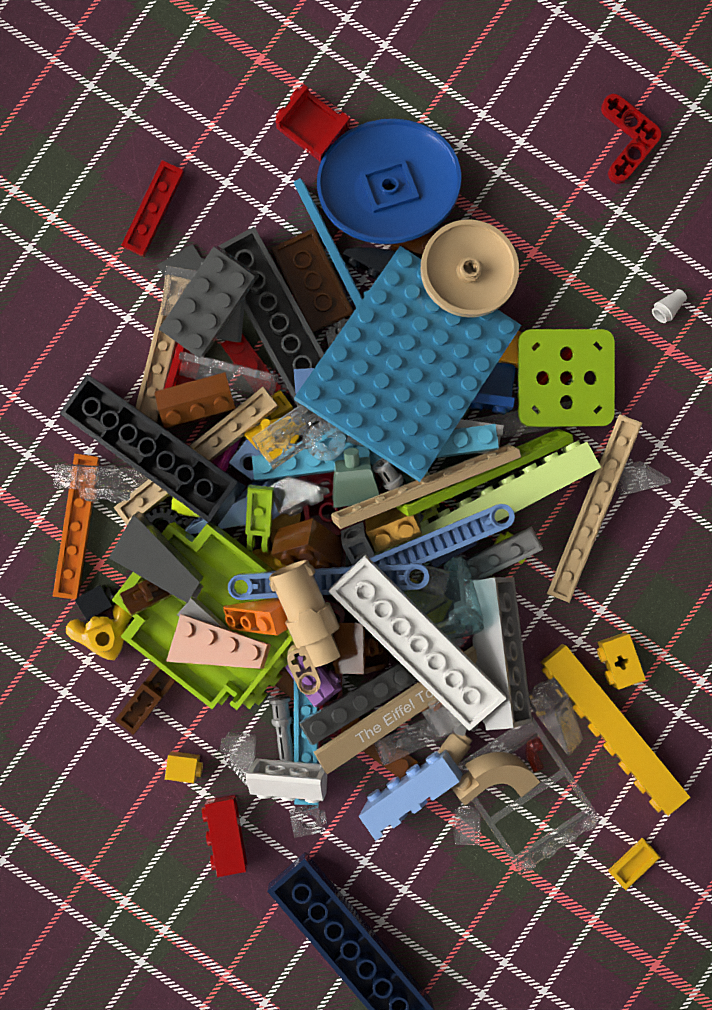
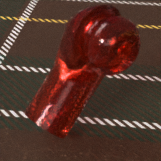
M535 738L532 741L530 739L526 743L525 756L533 772H538L544 768L537 751L543 749L540 738Z

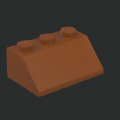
M225 372L155 391L158 411L164 428L167 430L228 414L236 409Z

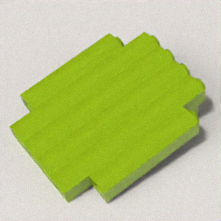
M175 522L170 523L162 534L203 576L200 582L203 588L197 599L228 628L223 610L224 606L265 600H237L229 594L228 583L234 576L242 573L271 572L274 570L219 526L207 523L196 538ZM132 572L112 601L129 613L120 597V593L146 579ZM237 580L234 587L238 593L243 594L247 592L248 584L244 580ZM171 594V597L132 616L134 620L121 635V638L211 709L217 703L222 706L230 694L234 697L230 705L236 710L242 704L248 709H251L255 703L259 706L268 695L264 692L269 685L274 687L282 677L279 672L284 666L288 665V650L294 645L288 629L277 636L231 630L271 644L264 669L166 662L179 621L177 614L186 605V602Z

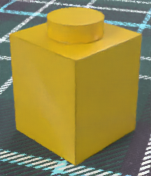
M171 751L167 759L165 780L194 783L197 777H201L203 762H199L200 755Z

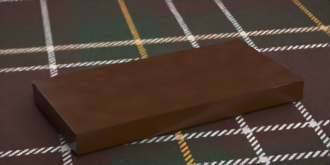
M314 228L271 248L296 303L313 334L353 314L354 311Z

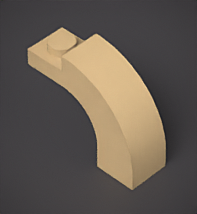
M492 752L476 757L465 764L469 771L461 777L460 782L454 785L452 789L465 806L490 786L508 784L516 790L520 797H523L537 786L540 781L519 757L506 752Z

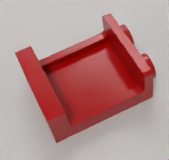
M305 84L300 89H295L290 97L289 104L286 108H280L275 116L276 128L320 162L329 147L350 127V118L343 112L341 115L336 113L311 94L308 86Z

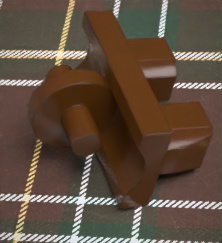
M145 580L121 592L120 597L129 614L133 616L171 597V594Z

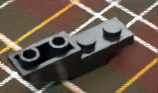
M371 247L345 249L343 259L346 260L345 263L348 266L357 270L360 267L367 271L366 274L369 277L377 280L396 251Z

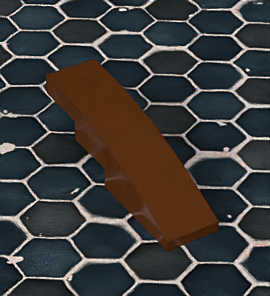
M156 666L115 721L134 735L176 680Z

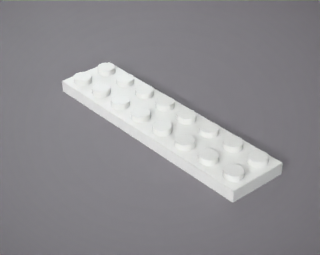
M367 555L363 556L329 588L328 592L469 731L507 699L505 693Z

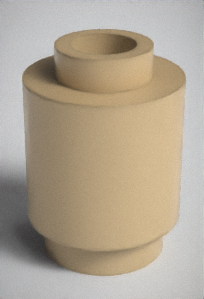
M451 732L438 751L441 753L447 750L456 765H458L470 749L472 739L466 734L461 736Z

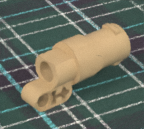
M302 560L269 576V586L273 592L276 591L287 616L285 624L294 642V645L288 650V666L299 690L304 694L311 695L319 690L321 684L320 673L317 667L328 664L340 657L339 648L332 634L340 626L330 603H325L314 578V567L309 564V561ZM296 653L303 656L304 668L302 669L299 660L295 659ZM310 675L316 681L312 685H306L302 682V679Z

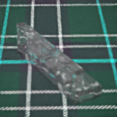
M180 352L179 359L182 360L180 376L198 380L225 372L230 388L254 394L264 387L272 398L274 396L279 374L206 356L198 358L190 352Z
M299 405L253 436L252 439L258 451L274 470L311 445L314 440L336 427L303 405ZM323 421V427L320 429H310L311 424L314 422ZM303 435V439L299 443H290L293 436ZM276 448L283 449L282 454L274 460L268 454Z

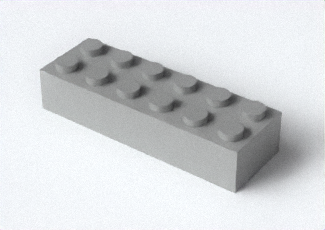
M514 577L468 581L467 597L471 603L470 621L474 628L473 646L477 653L476 665L505 693L507 698L482 720L486 730L509 729L532 723Z

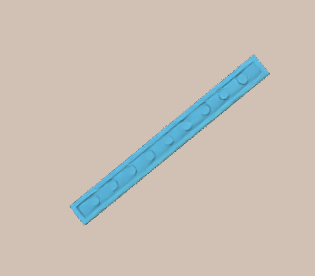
M496 424L454 429L436 458L498 450ZM360 445L353 447L359 450V458L369 457L372 466L382 458L367 447ZM316 448L289 451L272 464L262 455L252 456L255 482L334 472L335 461L344 460V453L327 464Z

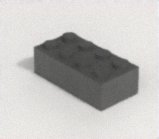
M213 247L159 330L198 358L205 356L259 275L221 247Z

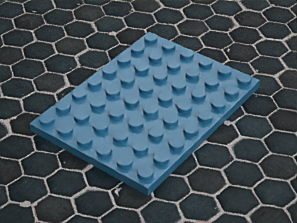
M400 246L295 395L294 400L420 482L520 329L521 324L498 309L480 317H461L445 311L430 298L423 285L420 269L421 259Z

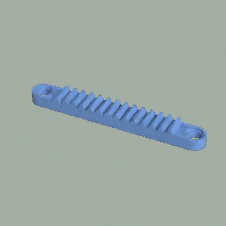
M497 504L375 555L370 559L376 565L423 564L508 528L514 522V511L506 504ZM499 509H505L509 513L508 521L503 524L496 522L494 517Z
M421 563L377 565L401 590L421 589L429 581V571ZM353 566L314 569V578L321 594L331 595L328 592L329 588ZM412 570H421L424 573L423 581L420 583L412 582L409 577ZM276 571L238 574L228 583L229 594L237 600L278 598L276 591L273 592L269 586V576ZM237 580H244L248 584L246 593L241 594L235 590L234 586Z

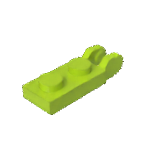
M249 485L245 531V534H247V550L253 551L255 535L262 536V552L268 553L270 535L272 533L274 487Z

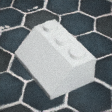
M256 758L246 773L250 794L257 795L258 798L262 799L274 796L281 797L285 801L305 799L308 803H318L324 800L327 791V774L320 764Z

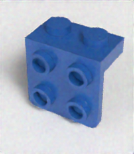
M497 363L468 409L476 411L490 409L493 413L497 414L510 412L514 406L515 399L512 398L515 366L507 363Z

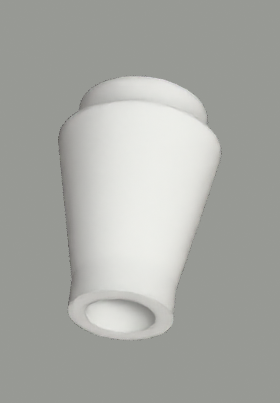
M677 289L672 294L656 302L652 309L653 316L661 323L672 321L682 304L687 300L686 294L682 290Z

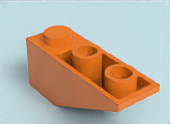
M279 598L232 604L223 607L226 623L231 630L277 636L288 629L285 624L287 616Z

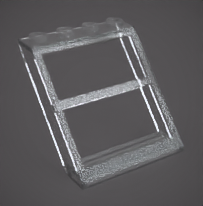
M532 715V723L511 728L457 764L463 776L469 771L465 764L474 758L492 752L512 754L538 736L560 768V771L491 817L477 797L472 800L520 874L533 870L537 863L545 858L552 857L559 848L573 843L577 836L585 831L592 830L601 821L595 809ZM565 776L586 808L515 855L495 823Z

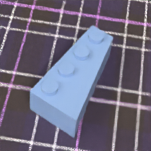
M447 750L440 754L438 751L432 753L425 759L427 762L423 765L415 764L406 771L407 775L401 779L398 776L393 778L386 784L387 788L382 791L376 789L367 796L368 801L362 809L359 818L375 841L383 836L384 829L389 825L395 828L401 824V821L408 815L407 812L411 811V813L415 814L422 809L428 802L427 798L430 797L431 800H435L460 782L463 773Z

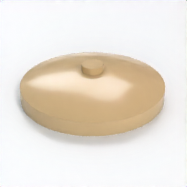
M459 220L440 228L428 241L421 259V278L430 298L445 311L461 317H480L499 309L513 293L519 277V261L510 240L496 227L478 220Z

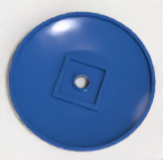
M404 119L375 120L347 131L329 147L321 160L317 174L319 200L324 212L332 223L354 238L377 244L407 242L429 233L449 216L458 200L461 188L460 164L450 144L431 128ZM387 184L396 186L392 190H385L383 188Z

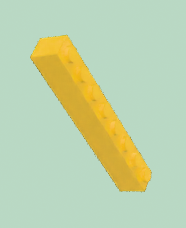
M561 644L540 662L544 666L541 671L550 681L554 679L558 683V692L565 700L568 698L572 700L575 704L572 709L581 719L585 716L590 722L587 727L596 737L600 735L605 741L603 747L611 756L617 755L621 760L618 765L627 775L631 773L635 777L636 781L633 783L642 794L648 793L652 798L649 803L658 813L663 811L669 816L691 798L566 645Z

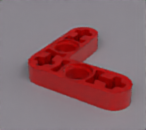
M610 94L601 105L602 114L632 138L631 142L608 170L609 179L615 184H621L631 176L661 138V130L620 95ZM615 102L617 104L616 109L609 110V105ZM622 110H626L621 116V118H619L618 115L622 112ZM629 115L634 116L637 120V125L633 127L628 126L625 123V117ZM641 124H643L644 127L640 130L639 133H637L636 131L639 129ZM652 132L654 135L647 140L645 138L646 133ZM629 149H638L641 154L640 158L637 160L630 158L628 154ZM625 162L628 166L623 171V175L621 174L618 177L615 174L616 169H620Z

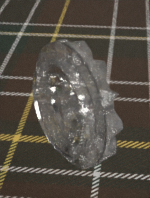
M320 421L311 426L306 434L307 450L316 459L322 461L333 460L344 450L345 435L329 422ZM323 432L327 438H334L329 443V450L324 443L318 442L322 439Z

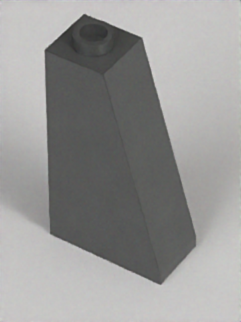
M136 512L109 558L186 603L189 602L191 597L196 599L203 588V585L200 584L203 576L141 512Z

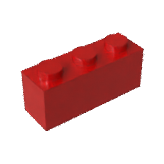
M236 794L207 799L204 804L205 807H202V818L204 822H208L209 831H206V841L208 846H212L213 855L210 856L211 869L216 870L217 877L246 872L248 863Z

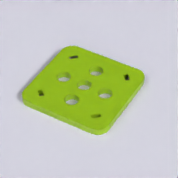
M530 329L521 333L518 339V417L520 422L528 427L606 426L610 424L615 414V341L612 333L604 329ZM597 342L602 349L598 350L593 344ZM537 343L539 346L533 350L532 347ZM564 347H568L572 351V358L569 361L563 360L560 356V351ZM540 371L547 373L549 377L545 385H540L536 380V376ZM564 371L572 375V382L569 385H564L560 380V376ZM588 371L593 372L596 376V381L592 385H588L584 381V375ZM565 395L572 399V406L569 409H564L560 405V400ZM533 406L539 411L538 413L532 409ZM598 406L602 407L597 414L594 412Z

